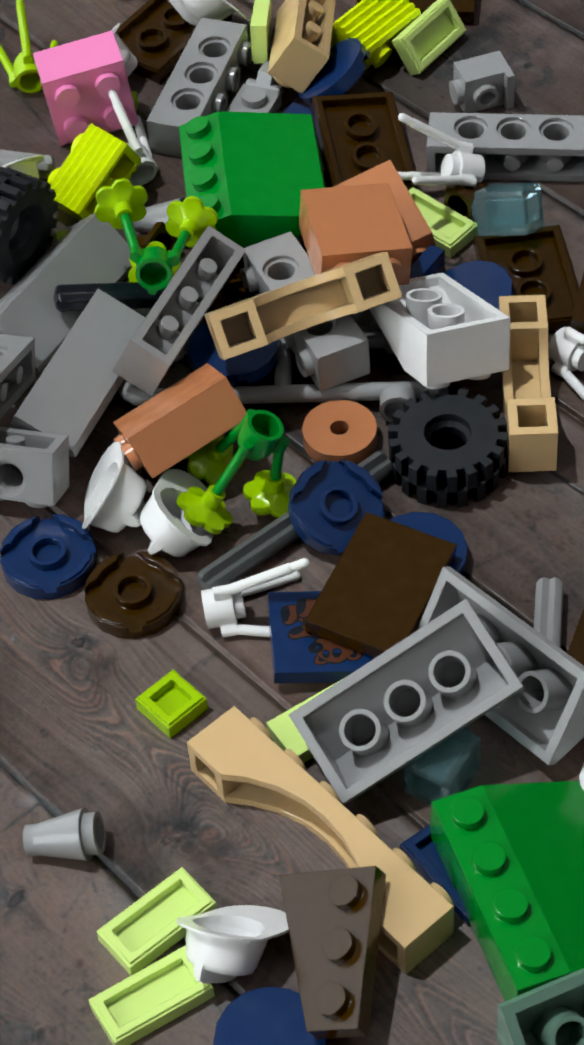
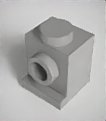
M500 50L453 62V80L449 81L451 100L454 105H460L464 113H473L503 104L506 109L514 108L515 75Z

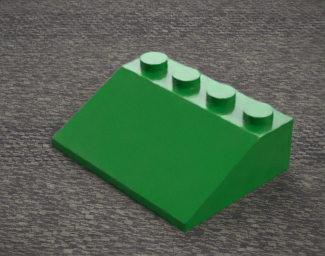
M217 111L207 116L195 117L186 124L179 126L186 198L189 196L198 197L205 207H211L217 212L218 221L215 227L218 232L243 248L290 231L295 237L301 235L299 228L301 190L326 188L315 123L311 114Z
M579 781L481 785L431 801V839L449 879L457 890L468 913L469 923L504 1001L584 968V791Z

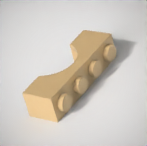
M379 252L208 312L204 316L220 359L226 360L263 347L309 327L359 313L401 298L402 294L388 252Z
M545 295L499 296V310L510 317L509 370L501 371L504 417L508 432L509 472L556 471L558 425L555 397H551L548 320Z

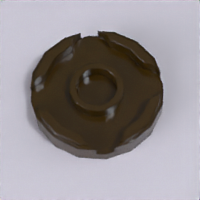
M136 551L137 556L130 555L124 557V553H120L98 564L87 578L85 585V604L90 620L101 631L117 638L138 639L155 634L169 625L181 609L183 591L176 568L165 558L156 554L150 555L145 551Z

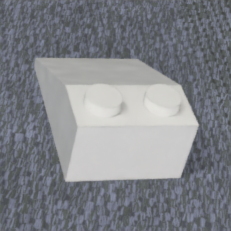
M443 272L411 278L408 285H399L402 294L401 298L370 308L372 315L404 371L426 388L442 389L448 387L450 382L464 379L484 380L489 378L492 373L509 370L510 317Z

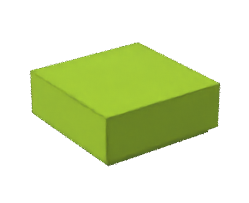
M174 669L135 699L137 709L170 739L208 709L207 698Z

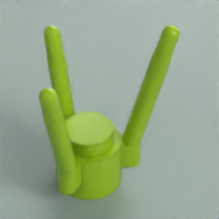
M16 0L22 52L17 56L12 65L7 53L0 44V61L9 76L10 87H17L25 93H36L43 88L33 57L35 51L31 50L24 0ZM51 41L50 48L58 46V41Z

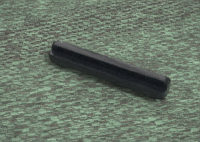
M138 282L60 284L55 287L54 302L58 311H83L96 290L100 289L131 309L152 308L165 288L158 290L155 295H150L147 289L143 288Z

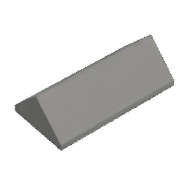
M95 213L69 227L68 231L47 250L0 300V334L35 338L36 374H39L47 366L82 313V311H58L54 302L55 287L60 284L120 283L128 277V273L132 268L129 261L130 249L128 243L109 222L99 221Z
M97 289L15 413L8 428L68 435L69 457H76L124 381V378L113 372V369L146 317L102 290Z
M450 566L443 567L417 630L464 599H467L524 686L523 690L484 715L547 765H555L584 738V665Z
M464 599L290 713L289 717L342 804L346 805L523 690L524 686L468 600Z

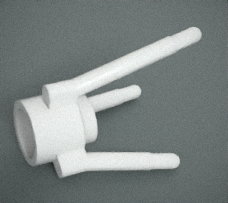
M112 89L108 92V95L128 140L127 144L141 158V165L136 167V172H133L131 179L128 180L131 181L133 186H141L147 184L155 177L159 167L153 159L140 116L137 115L139 123L134 125L135 135L117 92Z
M404 113L398 115L399 121L455 149L452 154L444 156L441 163V172H398L402 180L412 181L414 185H459L461 187H475L477 182H482L485 174V160L482 155L473 153V143L459 141Z
M570 326L562 327L553 335L548 344L549 358L555 362L551 371L563 378L584 401V385L572 373V371L576 370L584 371V334Z
M302 558L231 584L201 590L208 629L220 627L222 638L236 635L270 637L269 626L238 624L237 619L247 617L243 597L299 580L300 573L298 570L307 568L310 565V561L307 558Z

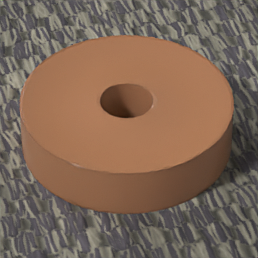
M349 400L328 401L316 406L304 419L302 426L304 448L309 457L315 462L346 460L359 464L371 456L376 448V419L368 408L357 402Z

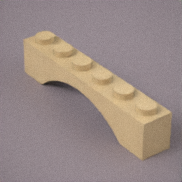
M233 706L187 741L191 771L225 803L249 805L278 813L303 825L322 839L347 868L377 866L386 874L378 949L405 974L409 973L454 934V903L444 888L435 882L429 884L416 872L412 861L399 848L391 849L378 838L376 829L366 817L361 814L354 816L342 805L341 800L330 784L325 781L318 783L306 772L303 762L295 752L290 749L283 751L271 740L267 728L257 718L252 717L248 719L238 708Z

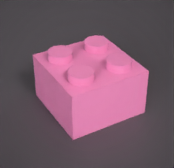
M113 31L33 53L60 147L73 143L74 139L79 134L84 133L91 123L107 133L123 129L108 95V92L112 89L117 92L131 125L134 126L139 123L124 62Z

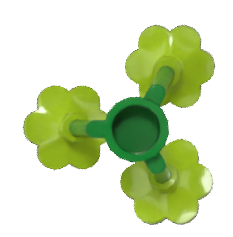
M125 178L117 179L113 182L112 186H103L97 191L96 201L98 204L94 212L99 221L109 222L115 229H124L130 249L129 261L132 266L128 273L129 282H138L143 288L147 289L150 295H155L158 290L164 289L176 274L181 265V254L185 246L194 247L208 225L217 230L215 225L218 221V214L213 208L205 207L201 199L195 196H189L183 202L172 201L166 210L169 219L165 227L171 236L178 238L173 249L167 251L165 245L159 241H152L146 248H140L132 222L140 221L145 217L146 207L144 204L148 199V195L144 187L133 186L131 181Z
M248 409L242 421L226 436H219L186 457L188 460V473L196 479H205L210 485L206 492L199 487H189L186 492L180 493L177 497L176 503L184 511V518L188 523L195 527H203L206 531L215 535L220 534L224 528H229L233 523V516L225 509L226 505L223 499L226 494L224 490L246 458L258 461L269 457L272 453L271 470L257 472L254 480L244 485L243 496L251 501V511L257 515L271 514L279 518L288 512L289 493L296 480L291 474L282 472L284 452L290 440L288 437L283 436V423L275 414L266 410L255 411L254 409ZM238 440L239 449L234 456L232 454L233 443Z

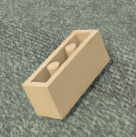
M285 0L278 9L268 74L273 76L274 80L281 86L291 87L303 94L328 61L336 0Z

